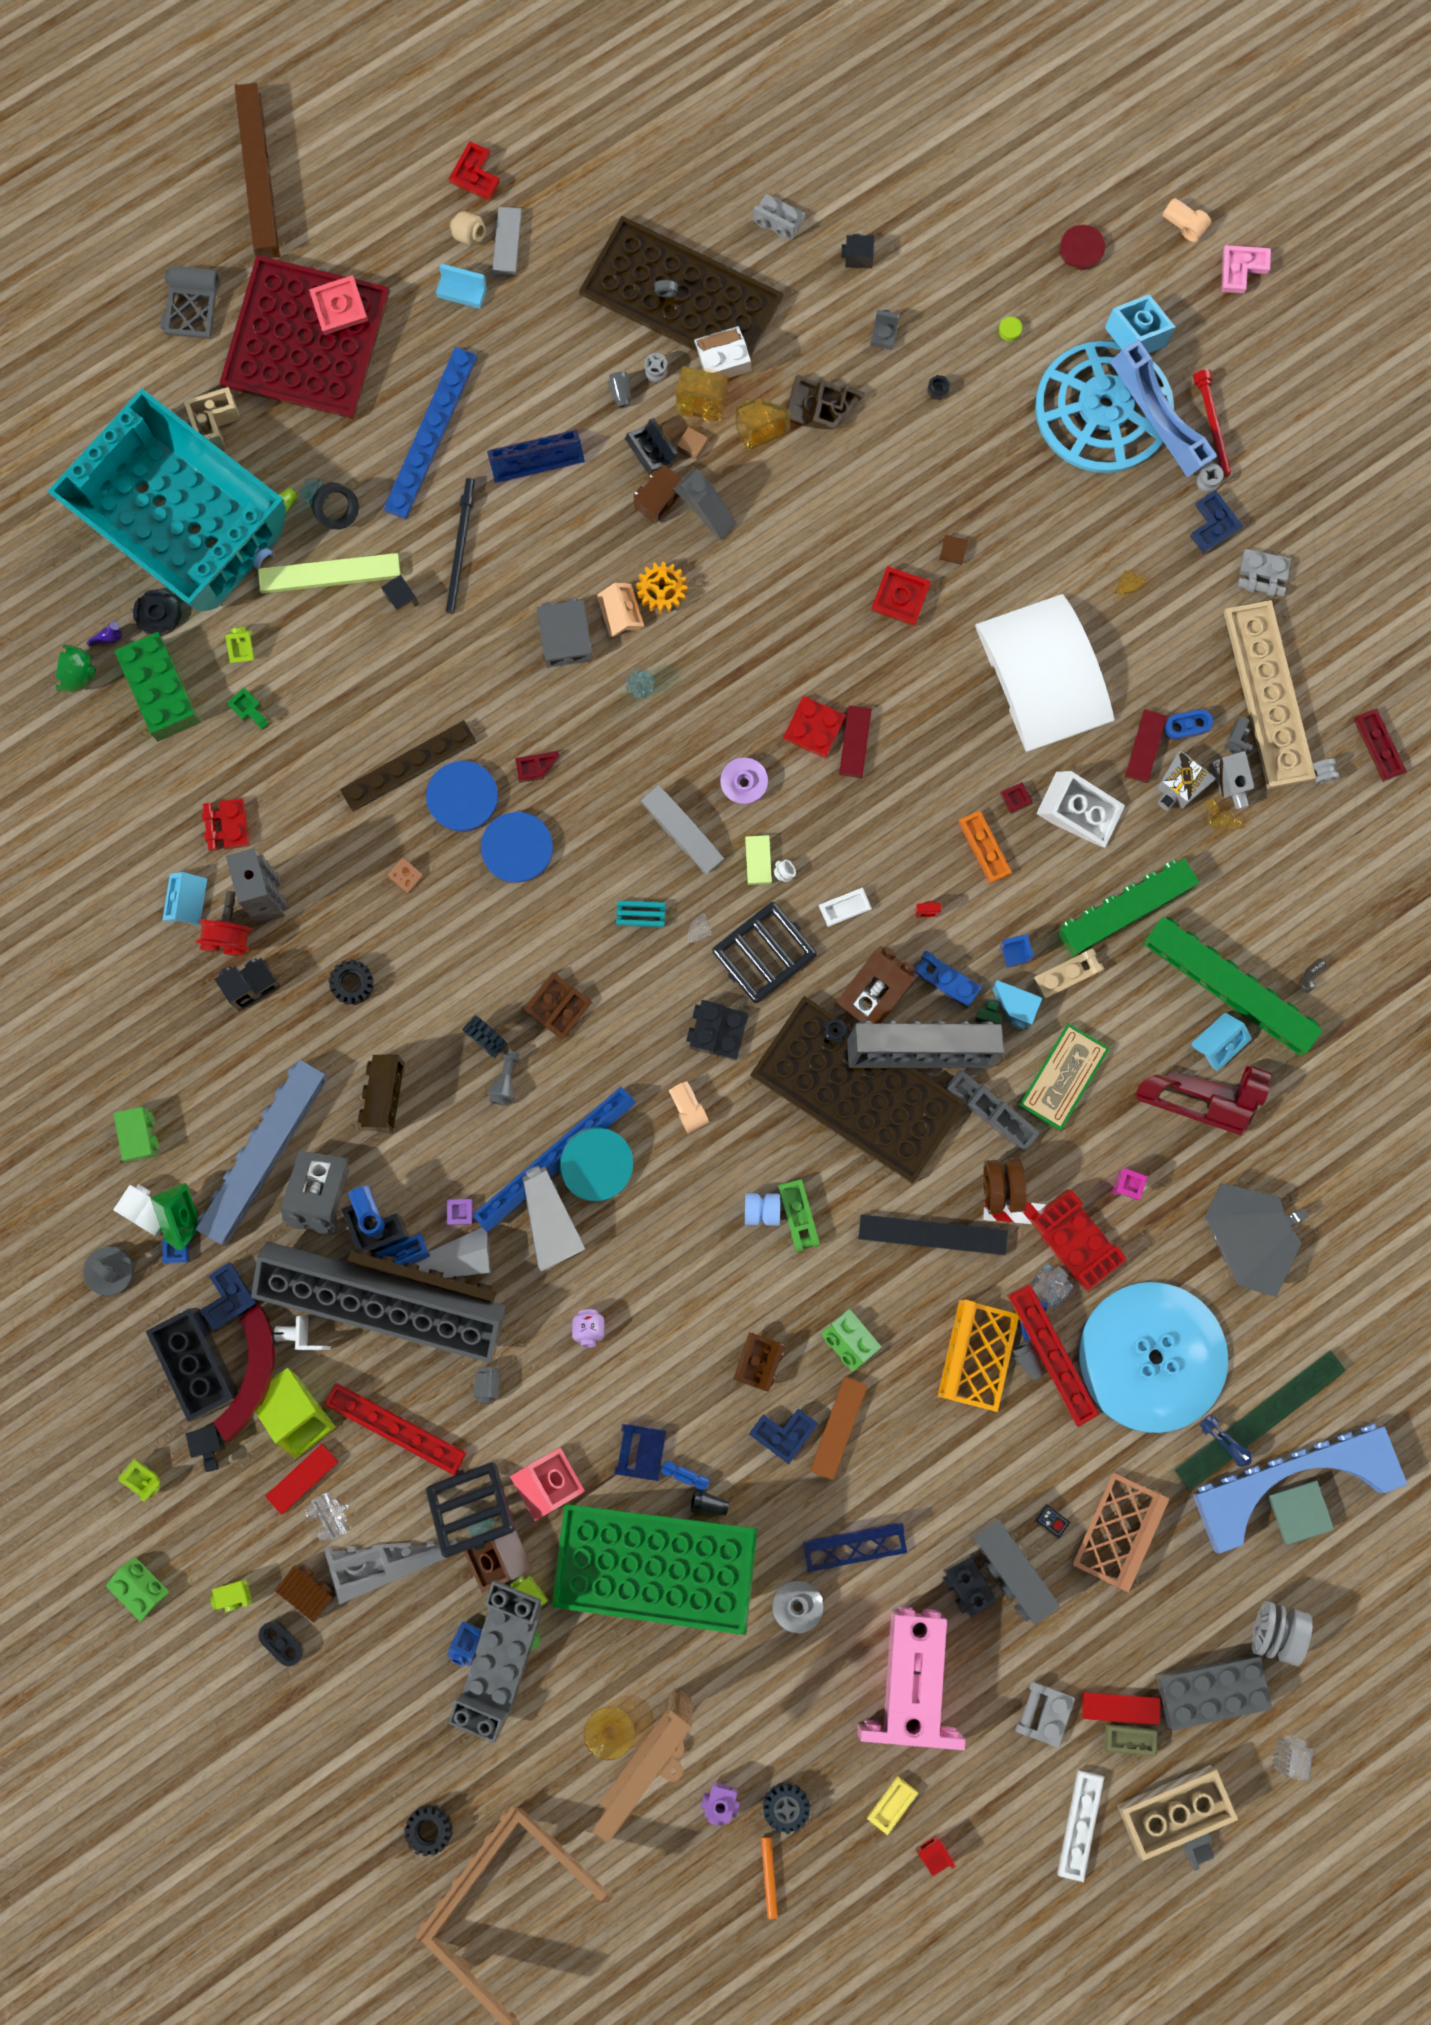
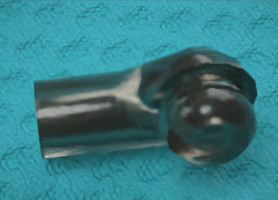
M1319 958L1308 966L1300 979L1299 986L1306 993H1310L1316 988V983L1312 979L1327 967L1323 959Z

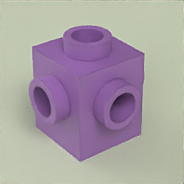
M712 1781L710 1793H704L701 1808L705 1809L704 1817L709 1818V1823L723 1826L724 1823L730 1824L731 1817L736 1818L740 1803L735 1801L737 1788ZM718 1803L724 1804L723 1807H717L716 1805Z

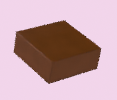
M945 535L939 560L962 565L968 540Z

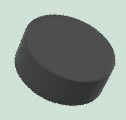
M661 280L655 283V294L660 297H674L678 293V284L676 282Z

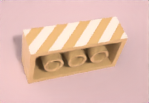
M1211 1765L1117 1805L1135 1851L1143 1861L1238 1820L1219 1773Z

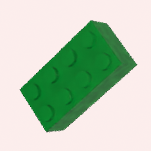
M159 632L114 650L149 732L157 742L201 723L168 647Z

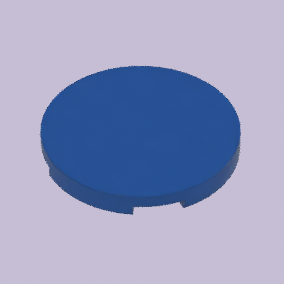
M456 761L441 767L432 776L426 791V801L431 815L442 826L456 832H468L482 827L492 816L498 804V790L493 777L485 768L469 761Z
M511 812L496 818L487 827L481 841V854L486 867L494 876L508 883H520L534 880L546 870L552 858L553 843L549 830L541 820L528 813Z

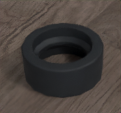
M330 482L323 484L312 497L311 507L313 515L320 523L330 529L341 530L347 528L358 516L359 503L356 495L352 490L340 483ZM334 492L343 494L348 501L345 514L337 520L329 519L323 513V502L328 495Z

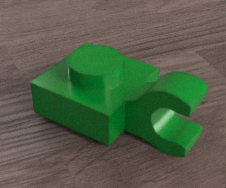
M242 688L227 702V705L244 722L251 718L261 730L269 724L263 715L257 711L262 707L261 704L245 688Z

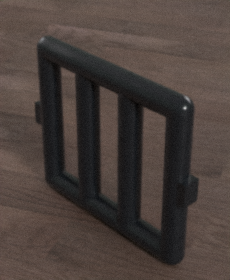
M776 902L767 904L712 948V953L729 972L728 977L733 983L737 982L754 1003H759L817 956L816 950L801 934L799 925L796 922L792 923ZM771 913L805 952L795 962L761 922ZM752 928L757 931L786 967L776 977L742 937ZM736 943L768 982L760 990L756 991L725 954L724 951L732 944Z
M490 1462L466 1472L462 1469L457 1471L455 1476L426 1488V1495L440 1551L444 1558L472 1548L477 1551L484 1548L485 1543L514 1532L512 1517L496 1463ZM489 1474L491 1485L439 1504L437 1493ZM493 1494L495 1495L497 1505L444 1524L443 1513ZM495 1516H501L503 1526L450 1546L448 1534Z

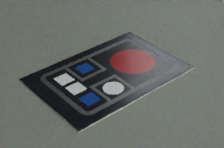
M1047 1504L1035 1519V1521L1058 1538L1062 1536L1071 1523Z

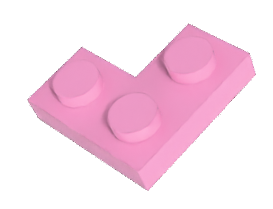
M1225 245L1223 249L1221 292L1245 293L1247 273L1268 274L1270 270L1271 248Z

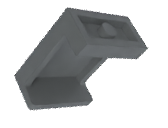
M572 598L564 603L555 604L554 602H547L537 607L547 668L593 661L583 600Z

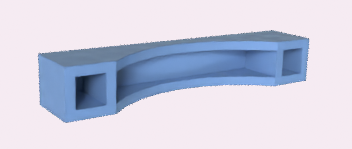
M1139 339L1119 352L1110 361L1187 478L1217 457L1205 437L1187 426L1167 402L1157 382L1152 358Z

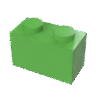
M138 1107L113 1113L122 1161L133 1163L157 1157L156 1150H159V1143L156 1135L153 1136L152 1126L155 1125L152 1112H149L144 1107Z

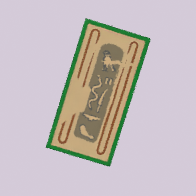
M1067 1024L1021 1100L1019 1107L1061 1131L1110 1048L1072 1025Z

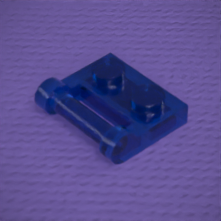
M622 1424L621 1431L623 1436L618 1466H615L614 1474L658 1481L666 1431ZM633 1433L640 1434L635 1469H630L627 1467Z

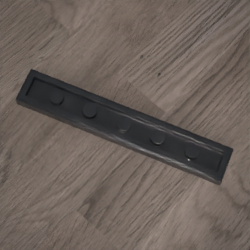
M860 1215L858 1240L1005 1256L1008 1230Z

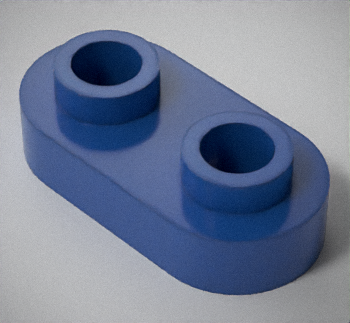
M1203 709L1175 714L1167 720L1165 732L1168 737L1174 740L1203 735L1212 727L1213 718L1208 711ZM1197 720L1203 723L1202 727L1196 725ZM1174 725H1177L1180 728L1179 732L1174 731Z

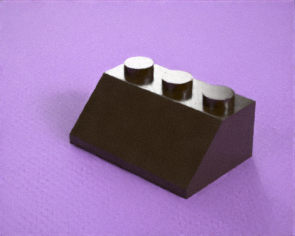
M373 1055L372 1061L367 1063L366 1075H369L368 1085H364L362 1091V1099H365L364 1109H360L358 1115V1123H361V1128L364 1130L390 1134L394 1132L405 1062L399 1055Z

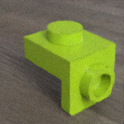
M135 1458L118 1477V1480L138 1494L143 1502L148 1497L152 1498L160 1488L158 1474Z

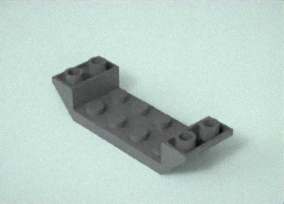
M494 1580L492 1581L485 1606L489 1607V1611L463 1693L455 1700L448 1722L450 1725L492 1743L497 1741L512 1711L542 1616L541 1599Z

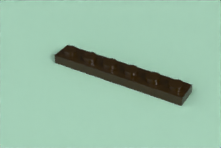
M463 720L341 788L340 791L353 812L475 744L476 739Z
M357 1248L356 1252L350 1251L348 1263L494 1302L496 1292L491 1291L492 1286L478 1283L477 1286L467 1284L468 1279L454 1276L453 1280L443 1277L444 1273L441 1271L429 1269V1273L420 1271L419 1265L405 1262L404 1266L395 1264L396 1259L384 1255H381L380 1259L371 1257L372 1252Z

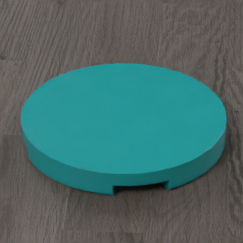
M591 1127L576 1133L567 1141L568 1143L559 1161V1169L563 1182L572 1193L585 1200L602 1201L615 1196L626 1186L633 1170V1156L627 1142L619 1134L602 1127Z

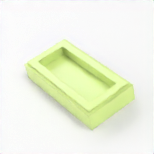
M769 836L745 837L748 885L772 884Z

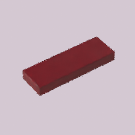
M848 705L839 775L863 777L872 708Z
M1376 708L1356 716L1353 720L1382 781L1385 782L1405 774L1407 770L1378 709Z
M1144 709L1124 777L1148 783L1167 715Z

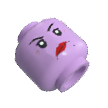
M580 1310L578 1315L573 1317V1340L581 1343V1347L585 1348L595 1347L597 1342L603 1340L604 1318L598 1314L597 1310Z

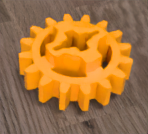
M662 562L661 567L653 563L652 570L645 567L646 575H639L641 582L637 583V589L640 590L637 592L638 598H643V606L650 604L651 612L658 608L659 614H662L663 609L666 608L670 613L671 606L674 605L676 608H679V600L685 601L683 593H687V586H685L687 583L686 577H681V569L676 572L674 571V564H671L668 568L665 562ZM661 585L665 586L664 590H659Z

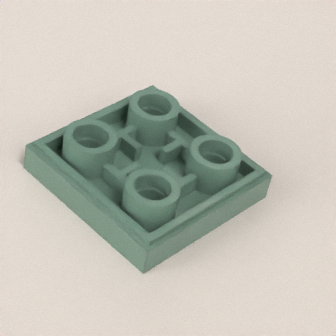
M1317 1480L1268 1495L1285 1545L1334 1530Z

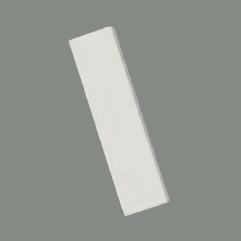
M1081 1770L1077 1771L1057 1875L1060 1877L1084 1882L1104 1776Z

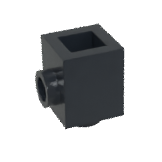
M858 233L847 235L846 244H841V258L845 259V268H872L874 236H864Z

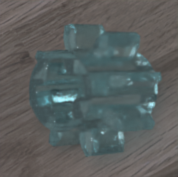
M322 479L305 480V486H301V500H307L309 506L312 504V497L316 490L323 485Z
M634 669L632 676L626 677L628 683L626 686L627 693L633 692L634 699L638 697L647 699V695L655 691L653 685L655 682L654 676L648 677L647 669L643 671Z

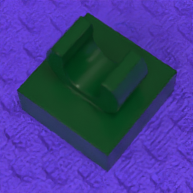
M989 999L986 1009L979 1008L974 1021L978 1023L993 1022L994 1025H1000L1003 1015L996 1013L999 1002Z

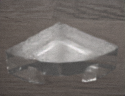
M705 913L696 917L691 923L688 930L689 944L712 937Z

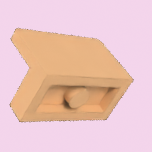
M613 583L597 595L610 637H615L624 630L639 631L645 627L631 584Z

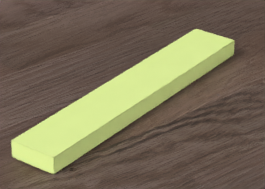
M398 553L258 569L261 594L388 580L401 575Z

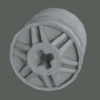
M1265 1601L1259 1609L1253 1627V1653L1261 1656L1265 1653L1266 1657L1272 1659L1278 1652L1279 1661L1295 1666L1302 1664L1312 1635L1311 1614L1290 1609L1286 1615L1285 1606L1278 1604L1275 1607V1603Z

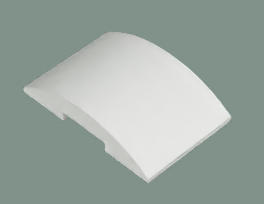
M1063 594L975 625L991 667L995 668L1010 705L1009 711L1026 753L1115 721L1107 688L1091 644L1076 613Z

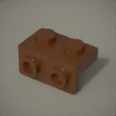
M749 1332L733 1380L768 1392L775 1382V1372L778 1363L781 1362L784 1355V1344Z

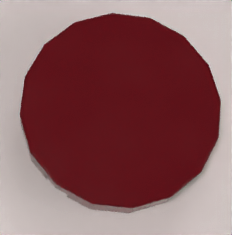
M1082 224L1073 226L1062 236L1059 250L1061 258L1068 266L1071 267L1072 265L1077 267L1076 269L1087 270L1099 264L1104 256L1106 244L1099 230Z

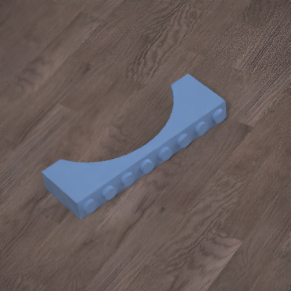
M1375 1423L1361 1427L1362 1432L1353 1435L1352 1432H1347L1337 1436L1338 1441L1336 1442L1322 1441L1314 1445V1450L1306 1452L1305 1449L1292 1452V1458L1283 1460L1282 1457L1268 1461L1269 1466L1262 1469L1259 1466L1244 1470L1245 1475L1240 1477L1232 1474L1221 1478L1222 1483L1213 1486L1212 1483H1207L1199 1486V1491L1192 1495L1214 1552L1223 1553L1244 1545L1246 1526L1255 1505L1273 1485L1296 1472L1313 1468L1341 1470L1363 1480L1379 1493H1386L1408 1485L1385 1427H1376Z

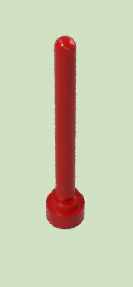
M1200 370L1192 375L1194 385L1201 389L1223 477H1229L1231 470L1210 390L1211 381L1213 380L1211 370Z

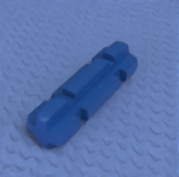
M665 1461L661 1469L663 1474L667 1476L672 1475L674 1479L690 1486L695 1485V1488L705 1491L709 1484V1478L702 1475L698 1476L697 1473L682 1466L677 1467L675 1463Z

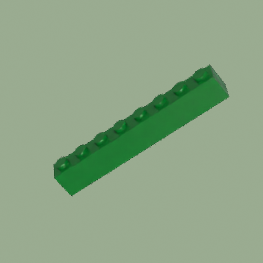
M1163 916L1142 943L1300 1057L1310 1050L1323 1031L1316 1020L1298 1012L1299 1009L1295 1005L1283 1002L1278 998L1279 995L1270 988L1265 989L1259 985V981L1250 974L1245 975L1238 970L1237 964L1231 960L1221 958L1219 952L1213 947L1204 946L1199 942V938L1195 934L1183 931L1172 918L1168 917L1166 919Z

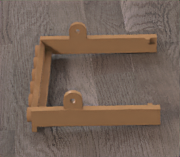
M672 1690L667 1710L599 1802L606 1811L595 1824L592 1832L607 1844L658 1774L670 1782H676L682 1777L683 1767L675 1758L681 1757L684 1753L685 1746L682 1740L692 1728L693 1718L692 1699L682 1691H679L677 1694ZM672 1768L675 1769V1773H671L670 1770Z
M511 1807L502 1814L501 1822L495 1830L485 1837L481 1849L470 1857L469 1865L463 1873L453 1880L451 1889L438 1900L436 1909L430 1917H427L421 1923L420 1930L415 1936L417 1940L422 1941L502 2025H520L515 2019L517 2014L514 2011L509 2013L470 1972L472 1969L471 1965L461 1956L453 1955L436 1935L520 1823L596 1896L595 1898L598 1901L609 1903L613 1898L595 1878L562 1848L555 1838L540 1827L523 1809Z

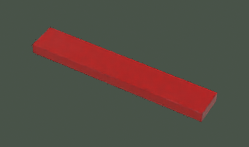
M1028 1283L1008 1294L1007 1296L1075 1425L1079 1427L1099 1416L1094 1403L1031 1284Z
M338 1383L334 1384L323 1404L454 1476L467 1455V1452Z

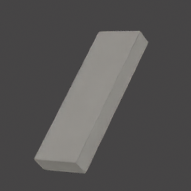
M498 208L493 274L516 275L522 217L521 208Z

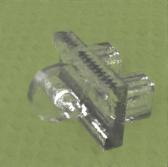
M328 1492L310 1501L311 1504L305 1509V1513L309 1520L313 1521L319 1518L323 1526L316 1530L320 1542L330 1539L333 1541L349 1532L344 1524L348 1520L343 1513L349 1509L347 1504L340 1507L336 1498L331 1500Z

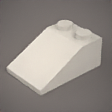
M1062 771L1055 773L1036 814L1057 827L1105 848L1125 805L1074 772Z

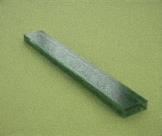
M1328 1350L1224 1432L1239 1445L1247 1448L1344 1373L1346 1369L1332 1351ZM1214 1438L1175 1468L1174 1472L1186 1488L1191 1491L1233 1458L1218 1440ZM1227 1439L1224 1440L1227 1445L1231 1443Z

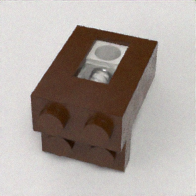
M879 946L836 1003L859 1021H872L873 1024H882L907 990L917 981L919 975L915 973L916 969L911 964L897 959L896 953L886 946L884 948ZM875 976H876V977H877V982H876V983L874 982V985H872V986H871V989H869V988H868L869 984L872 982V980H873V979L875 978ZM886 984L890 988L887 990L884 996L880 998L879 995L881 991L883 992V989L886 988ZM864 996L872 1000V1007L864 1005L862 1000Z

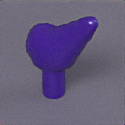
M110 622L108 628L102 629L87 641V645L92 646L119 641L122 638V632L118 630V623Z

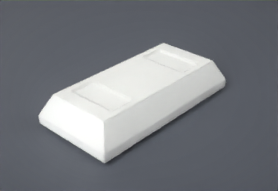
M863 888L818 905L827 927L872 910Z

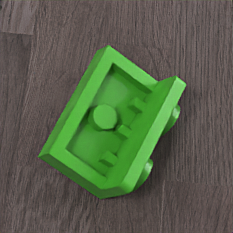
M850 1309L821 1332L826 1343L834 1349L842 1362L851 1371L861 1366L881 1348V1345Z
M136 1557L120 1567L106 1584V1587L140 1622L169 1594V1591Z

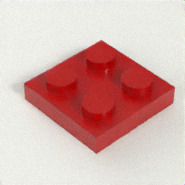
M887 566L871 611L915 626L931 581Z
M803 696L783 736V740L826 759L846 715Z

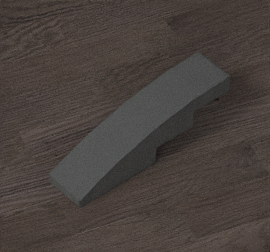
M959 1070L945 1087V1089L967 1102L965 1106L1023 1152L1029 1148L1040 1134L1008 1104L1001 1102L987 1088L980 1086L963 1070Z

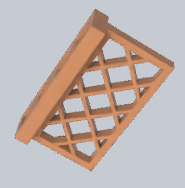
M1113 1473L1072 1565L1129 1593L1169 1502V1498ZM1115 1480L1126 1484L1129 1495L1115 1499L1112 1492ZM1130 1487L1139 1491L1132 1493ZM1110 1493L1112 1501L1106 1502ZM1145 1493L1153 1497L1149 1507L1138 1510L1133 1496ZM1131 1497L1136 1512L1122 1516L1117 1502ZM1114 1503L1119 1518L1105 1522L1101 1513L1104 1506ZM1147 1511L1142 1520L1140 1513ZM1137 1514L1141 1526L1138 1531L1128 1533L1123 1519ZM1100 1516L1102 1524L1095 1526ZM1120 1520L1126 1535L1111 1539L1106 1525ZM1104 1526L1109 1541L1095 1546L1091 1534L1094 1529ZM1137 1534L1132 1544L1130 1536ZM1127 1538L1131 1549L1128 1554L1118 1557L1113 1542ZM1090 1539L1092 1547L1085 1549ZM1111 1544L1115 1558L1101 1563L1096 1548ZM1094 1550L1099 1564L1087 1567L1079 1563L1084 1552ZM1126 1558L1122 1567L1120 1559ZM1117 1561L1120 1568L1117 1581L1106 1576L1103 1565ZM1100 1567L1102 1574L1093 1569Z

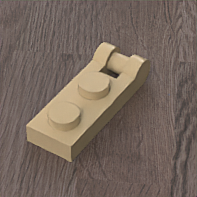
M1094 948L1033 978L1044 1000L1105 970L1102 963L1099 964L1095 957L1097 954ZM1087 961L1090 966V969L1086 971L1083 969L1081 963Z

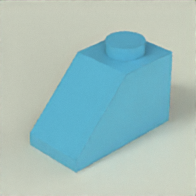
M997 980L992 989L1006 1020L1011 1021V1025L1015 1028L1024 1030L1026 1027L1029 1029L1034 1021L1042 998Z

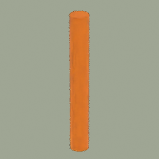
M762 1836L767 1918L776 1919L778 1914L771 1836Z

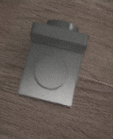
M877 310L870 346L893 350L899 314L891 310Z
M1240 716L1235 722L1224 746L1229 749L1230 753L1236 754L1245 751L1247 756L1251 752L1253 746L1244 742L1250 730L1247 728L1250 719Z

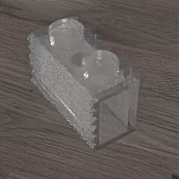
M1285 1734L1284 1738L1278 1737L1276 1739L1278 1743L1275 1744L1277 1748L1274 1749L1276 1753L1273 1755L1275 1759L1272 1760L1274 1764L1271 1765L1273 1769L1286 1777L1309 1781L1314 1749L1308 1747L1307 1741L1301 1740L1300 1737Z

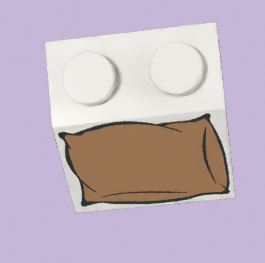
M739 326L694 340L707 384L752 371L750 357Z

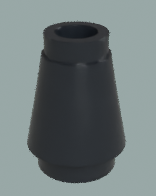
M701 1490L700 1493H693L690 1511L696 1513V1516H726L729 1501Z

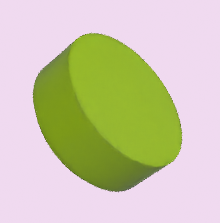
M1015 317L1004 318L1000 322L998 329L1000 337L1008 342L1017 340L1022 332L1020 320Z

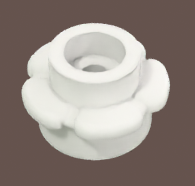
M789 860L776 862V868L774 869L776 878L785 883L791 881L796 875L793 864Z

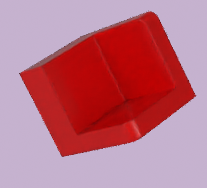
M937 1834L915 1848L932 1876L937 1875L948 1866L951 1869L956 1867Z

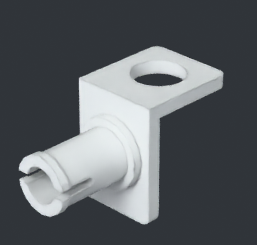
M297 1316L296 1326H276L274 1332L284 1333L283 1335H274V1340L276 1342L295 1341V1350H331V1346H308V1316Z

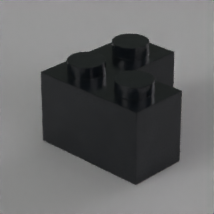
M254 958L248 961L242 970H239L236 966L232 968L227 967L218 973L219 976L214 979L228 1002L239 1012L281 986L262 958L258 960Z
M353 1205L341 1209L356 1249L359 1248L375 1253L409 1238L403 1220L397 1213L383 1218L385 1224L384 1231L379 1236L370 1237L360 1229ZM375 1218L369 1219L366 1223L367 1230H373L377 1226Z

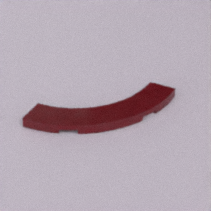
M257 1305L239 1319L248 1343L246 1374L233 1402L213 1422L224 1441L228 1444L251 1422V1417L256 1412L258 1406L262 1405L273 1376L275 1365L273 1331L268 1316L261 1305Z

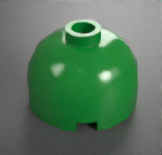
M63 644L62 647L66 652H60L56 679L61 681L60 685H56V690L66 693L82 691L87 687L89 680L94 681L96 667L92 666L91 657L85 650L77 646Z

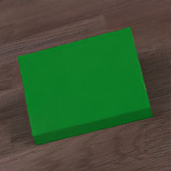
M187 1183L177 1185L150 1198L165 1242L177 1250L184 1249L196 1234L198 1226L196 1224L198 1215Z

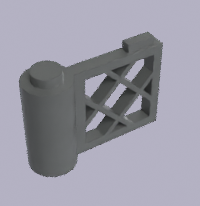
M171 265L169 270L165 272V282L169 284L166 315L162 314L160 328L164 329L166 335L211 339L215 300L220 283L218 270ZM175 295L185 296L188 302L178 309L174 305ZM201 297L209 298L208 306L202 311L194 304ZM192 305L198 314L190 321H187L182 313ZM180 315L186 324L179 329H172V321ZM203 318L206 322L205 332L195 331L192 325Z

